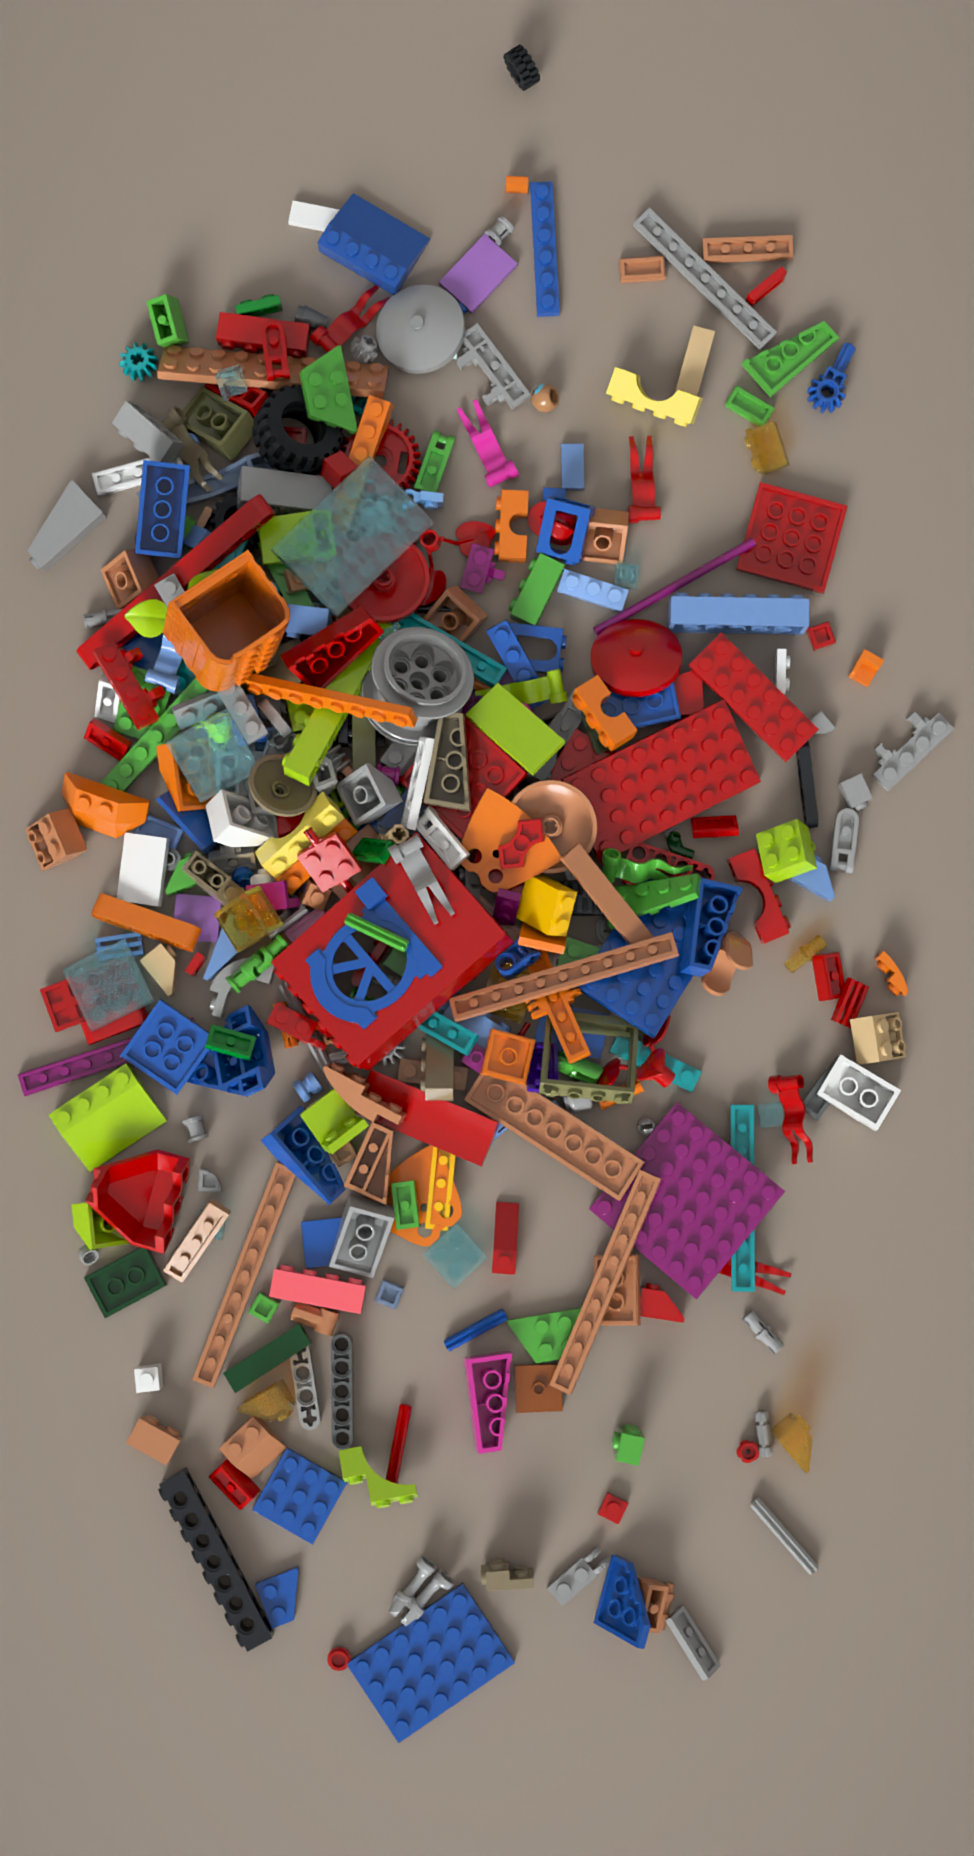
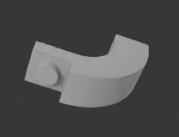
M250 957L239 959L227 965L214 979L210 990L217 992L218 995L217 997L214 996L211 1001L210 1010H213L212 1015L224 1017L227 1003L233 990L226 977L233 975L241 968L240 965ZM274 965L262 972L255 980L272 984L275 974L273 972L275 969Z

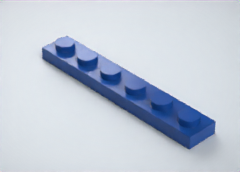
M553 181L530 182L537 317L559 316Z

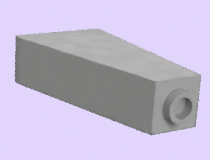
M73 480L65 488L27 550L32 556L29 561L37 569L42 567L45 572L49 571L106 519L103 512Z

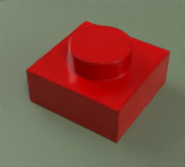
M607 1492L597 1514L619 1525L629 1503Z

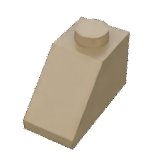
M160 943L139 961L167 996L172 997L175 995L178 961L175 957L177 953L170 945L165 946Z

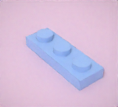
M564 569L557 592L622 612L629 590Z

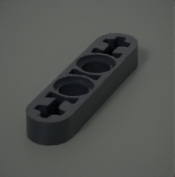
M807 741L796 752L803 817L806 826L818 828L809 741Z

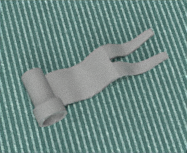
M415 835L399 845L394 844L388 847V850L396 864L401 862L435 925L439 922L426 887L431 889L451 916L455 912L420 850L424 847L418 835Z

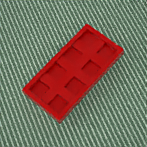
M127 957L40 989L56 1033L132 1002L143 1000Z

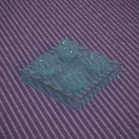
M458 1223L423 1253V1256L453 1289L488 1258Z

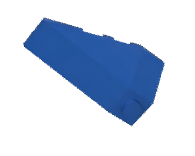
M301 1105L263 1137L261 1142L277 1160L330 1205L346 1190V1187L328 1152L324 1151L301 1118L300 1113L305 1110Z

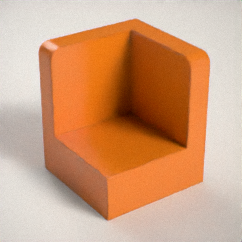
M864 649L848 677L868 687L876 672L882 666L884 659Z

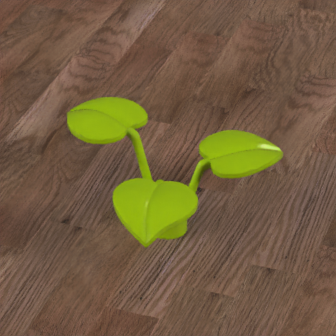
M218 568L194 576L188 584V589L217 571ZM149 599L133 606L124 617L139 634L144 637L153 638L163 632L168 608L160 600Z

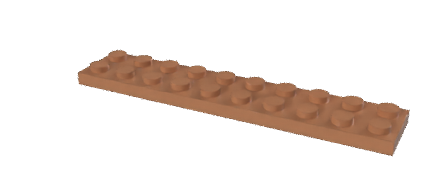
M171 345L167 348L164 347L157 374L158 379L279 390L286 385L290 386V388L292 385H301L300 371L317 359L312 357L293 358L287 355L290 379L280 377L274 378L275 381H268L264 353L255 354L244 351L232 352L222 349L209 350L199 347L187 348ZM344 361L351 396L369 397L371 395L384 399L389 365ZM273 365V369L282 368V365Z

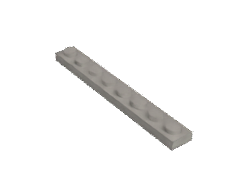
M648 208L634 222L633 227L664 255L760 351L776 336L777 332L651 208Z
M175 574L154 585L167 608L170 601L185 592ZM236 684L228 690L217 692L248 745L269 734L241 686L238 687Z

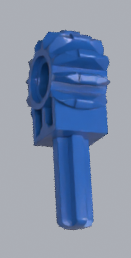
M851 343L843 344L833 366H828L824 376L822 374L819 375L818 380L813 379L810 383L812 387L807 389V393L810 394L807 399L808 402H815L812 407L813 409H817L818 406L821 407V414L825 412L826 408L830 413L835 410V407L840 408L842 405L841 400H844L846 397L842 393L845 389V385L842 384L847 376L844 372L856 350ZM821 391H829L831 393V397L823 396Z

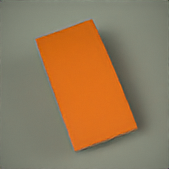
M885 951L879 952L874 959L878 962L876 966L885 974L887 972L890 973L889 977L885 980L889 984L887 986L888 990L895 996H906L908 988L899 968Z

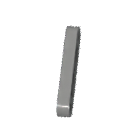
M309 1345L302 1352V1358H308V1362L302 1361L295 1364L294 1360H299L297 1353L290 1357L299 1422L304 1429L313 1430L321 1421V1413ZM300 1366L307 1367L310 1372L309 1377L306 1379L299 1378L296 1373L297 1368ZM302 1390H311L313 1399L310 1402L302 1401L300 1398ZM315 1404V1408H311V1415L316 1416L317 1419L313 1421V1425H309L308 1421H304V1418L308 1415L307 1409L302 1410L301 1406L309 1407Z

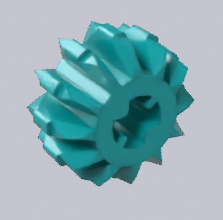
M134 342V348L131 349L129 346H126L127 353L120 354L123 360L119 365L121 368H124V375H130L132 381H135L139 376L140 381L143 382L145 375L152 378L150 370L157 371L158 368L155 363L158 362V358L154 355L155 351L153 348L147 349L146 343L139 347L137 342Z

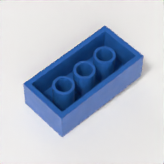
M143 460L135 545L136 554L181 559L190 465Z

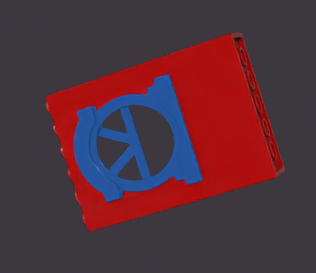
M417 832L410 838L418 835L424 846L420 850L455 914L451 916L431 889L426 887L439 922L434 925L401 862L396 864L392 856H390L385 864H380L271 961L275 967L273 972L279 979H284L289 984L288 990L296 998L299 997L304 1001L301 1004L310 1015L313 1014L318 1018L316 1021L318 1026L324 1032L327 1031L333 1036L331 1038L333 1044L338 1049L344 1050L347 1053L345 1058L352 1066H357L359 1069L364 1068L369 1071L444 1005L449 998L453 997L514 942L456 874L448 868L428 842ZM373 877L388 897L370 911L356 895L355 891ZM348 913L389 929L409 940V946L406 950V969L396 987L351 935L357 930L344 923ZM342 942H345L359 958L338 964L333 963L336 951ZM366 967L355 998L351 999L344 995L337 987L333 975ZM372 976H374L387 991V995L376 1000L365 1001Z

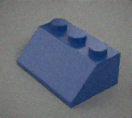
M169 791L156 799L204 853L208 855L209 851H213L220 845V843L213 841L206 809L178 812Z

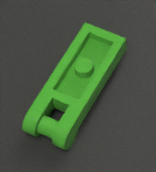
M434 430L414 490L420 492L438 491L456 437L451 435L447 437L441 435V432ZM437 444L445 445L444 450L436 448Z

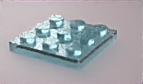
M227 708L166 741L167 747L200 803L216 795L221 789L225 790L249 777L252 767L257 762Z
M126 939L62 969L92 1032L155 1001Z

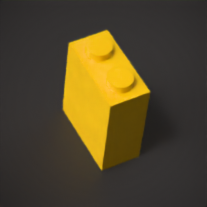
M545 875L532 876L531 879L524 883L516 918L546 935L566 936L577 892Z

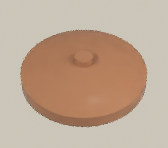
M545 780L527 786L514 797L512 803L524 811L531 819L542 818L543 831L561 857L577 843L589 854L597 836V817L593 805L581 790L563 781ZM560 861L542 873H559L568 869Z

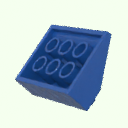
M353 193L329 222L317 244L319 252L390 294L395 295L402 288L428 245L430 238Z

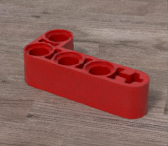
M644 843L631 847L626 856V859L633 862L645 863L650 859H654L655 856L662 855L666 859V863L676 867L677 863L682 862L686 865L695 866L694 872L701 873L703 870L707 871L706 875L709 878L706 879L713 880L715 877L714 869L707 864ZM635 848L642 849L645 854L644 858L640 860L635 859L632 851ZM693 867L692 870L687 871L686 874H669L668 872L662 869L657 870L661 871L664 875L670 877H679L690 875L693 871ZM621 879L624 885L637 884Z

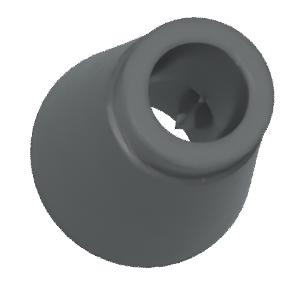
M299 305L294 322L309 324L310 328L317 329L320 326L326 328L328 317L306 305L304 307Z

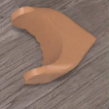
M731 930L724 934L712 970L701 977L702 986L713 995L722 996L730 990V983L736 968L748 970L753 967L751 944L739 932Z

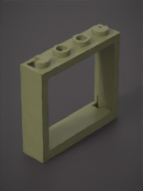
M573 1012L582 1033L629 1038L626 1087L548 1079L551 1034L552 1030L555 1029L547 1014L539 1093L550 1097L558 1095L567 1096L571 1099L586 1098L596 1102L632 1103L635 1092L639 1029L621 1017Z

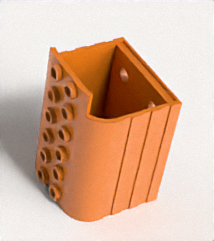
M249 550L168 604L162 633L172 643L178 655L183 658L189 670L194 673L197 681L210 691H225L236 684L239 687L250 679L249 676L253 671H256L258 674L269 666L267 663L271 661L277 652L290 620V610L287 602L279 595L274 584L268 580L266 573L260 565H257L254 560L255 558Z

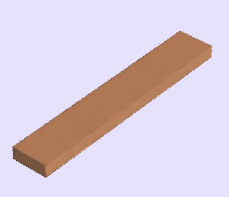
M579 843L575 844L560 858L628 945L653 938V935Z

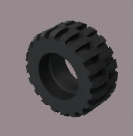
M286 385L279 390L273 391L260 407L253 420L252 434L256 436L253 441L255 447L260 449L258 453L262 458L265 457L268 460L267 464L269 466H275L279 471L309 475L319 473L322 470L323 459L339 451L344 437L343 432H341L343 428H334L323 421L318 422L308 418L301 385H292L291 388ZM282 418H293L306 425L313 436L314 444L306 445L293 440L286 433L282 424Z

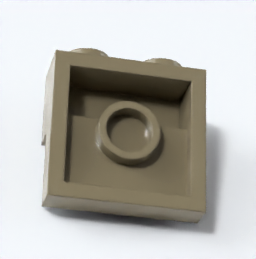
M492 1558L490 1562H486V1565H481L482 1584H486L487 1591L534 1588L533 1568L528 1569V1566L520 1565L515 1566L514 1570H509V1561H504V1558Z

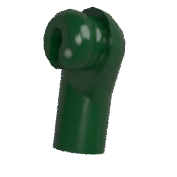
M676 831L671 832L667 837V845L670 852L693 859L695 850L683 847L680 833Z

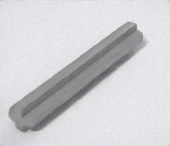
M759 1497L755 1498L750 1503L751 1508L807 1573L813 1574L819 1568L816 1562Z

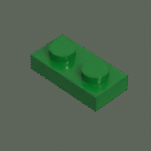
M274 294L265 295L255 301L250 299L244 300L239 305H235L237 314L260 317L283 311L279 295Z
M212 1024L205 1048L250 1061L256 1037Z

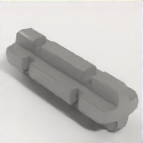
M767 1411L755 1412V1422H758V1425H756L758 1444L761 1445L759 1447L760 1457L773 1456V1448L770 1446V1443H772L770 1424H767V1421H769Z

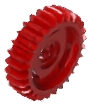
M393 419L389 422L374 457L375 459L377 456H383L387 462L383 467H377L372 463L368 477L375 481L372 486L365 484L364 493L367 501L371 495H374L375 502L378 501L379 496H382L386 502L387 495H390L395 500V492L403 496L402 488L410 489L408 482L414 484L416 482L415 477L412 475L419 474V469L415 468L421 467V461L416 460L421 458V452H416L419 449V444H412L415 441V436L407 437L409 429L407 428L402 432L401 423L394 427ZM350 434L351 439L346 436L343 438L347 445L341 444L340 449L348 457L356 434ZM401 453L408 454L404 474H398Z

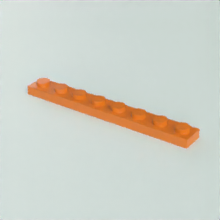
M254 673L244 683L247 690L254 695L262 694L276 700H290L295 704L304 703L317 709L327 708L336 713H350L358 718L368 717L377 722H391L400 727H415L418 720L412 707Z

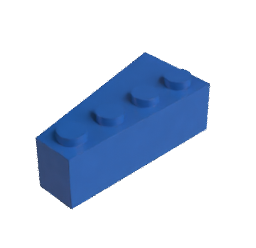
M701 878L699 898L688 902L681 973L702 977L712 970L721 947V941L728 929L729 920L732 913H734L737 905L736 902L739 895H741L743 887Z

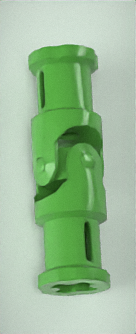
M279 933L276 934V938L266 947L262 946L248 960L240 965L241 968L233 975L227 976L226 980L237 993H240L241 988L250 980L254 981L262 972L272 966L271 961L285 950L289 944Z

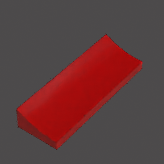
M370 1069L367 1083L370 1086L367 1093L374 1092L380 1095L382 1101L387 1104L392 1102L403 1108L402 1111L407 1114L404 1121L398 1125L382 1116L375 1122L476 1165L483 1166L500 1124L446 1100H425L424 1091Z

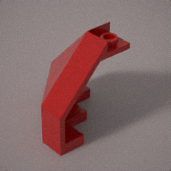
M156 1149L94 1168V1180L91 1185V1191L85 1201L131 1245L164 1254L174 1235L175 1228L172 1225L175 1216L179 1215L184 1196H181L183 1184L188 1183L190 1158Z

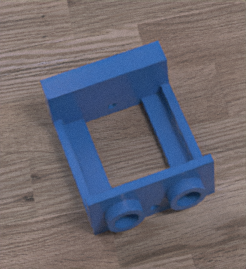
M554 495L547 498L536 552L555 559V557L564 559L563 562L570 565H576L583 561L585 556H582L590 518L594 516L596 506ZM557 510L578 516L572 544L568 552L552 548L550 545Z
M509 623L516 636L544 638L555 643L557 653L554 658L546 661L529 659L537 673L547 674V671L560 669L563 672L564 658H560L561 649L566 647L567 636L562 635V628Z

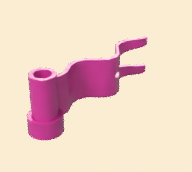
M475 399L473 404L482 433H479L472 425L461 407L457 408V411L488 473L484 477L489 488L509 478L512 480L518 477L519 474L513 461L506 460L477 399Z

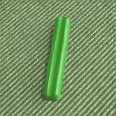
M348 913L344 923L402 952H405L409 946V940L357 915Z

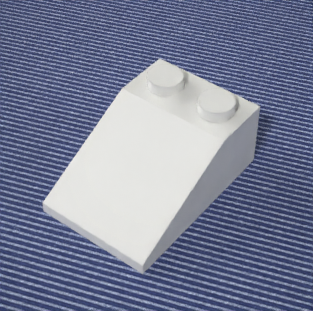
M221 789L205 805L214 842L230 847L262 846L271 837L279 838L276 816L254 815L249 798Z
M840 1054L817 1095L855 1120L877 1131L901 1090Z

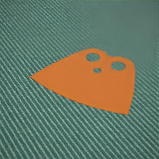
M487 788L473 813L461 843L468 852L471 849H478L482 854V859L474 864L466 858L461 865L467 871L478 874L481 884L487 890L498 892L499 888L507 890L531 879L532 876L539 875L560 862L561 856L544 833L545 841L533 845L528 850L524 860V867L501 870L499 857L495 858L493 851L498 850V846L507 844L514 838L517 832L518 820L531 818L515 804ZM492 869H499L502 872L503 879L501 882L496 884L490 882L488 874Z
M431 1145L406 1159L390 1175L388 1205L392 1206L391 1183L415 1181L420 1224L426 1223L427 1211L423 1212L420 1208L422 1204L428 1203L433 1146ZM439 1149L430 1224L435 1226L432 1229L431 1235L426 1238L421 1237L418 1234V1227L396 1230L395 1219L390 1232L409 1242L426 1247L439 1239L442 1228L453 1226L462 1215V1206L454 1181L451 1200L448 1203L453 1207L452 1216L443 1218L439 1211L434 1208L436 1202L446 1203L449 1178L447 1164L442 1165L439 1163V1158L442 1156ZM438 1179L445 1180L446 1185L443 1188L437 1186Z

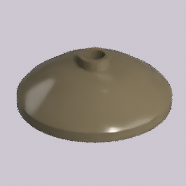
M273 754L265 756L254 764L249 774L248 785L254 800L263 809L278 816L292 817L307 811L313 804L317 794L314 781L312 780L310 786H307L284 775L282 761L285 755Z

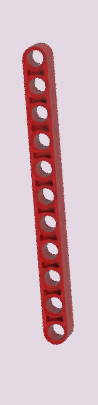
M261 494L256 495L78 647L76 652L89 670L100 666L93 655L94 649L113 640L118 649H120L138 633L124 617L133 606L149 599H157L164 603L154 586L156 583L175 574L184 591H187L188 584L194 576L215 568L274 517L275 512Z

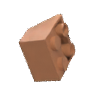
M70 808L48 813L25 829L27 838L32 845L42 871L74 859L88 850Z

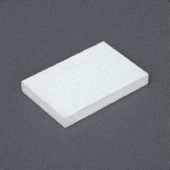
M125 833L117 890L118 899L130 903L161 907L170 838Z

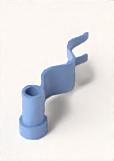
M164 635L154 669H148L145 682L166 688V691L175 694L181 676L176 674L182 657L178 655L172 643Z

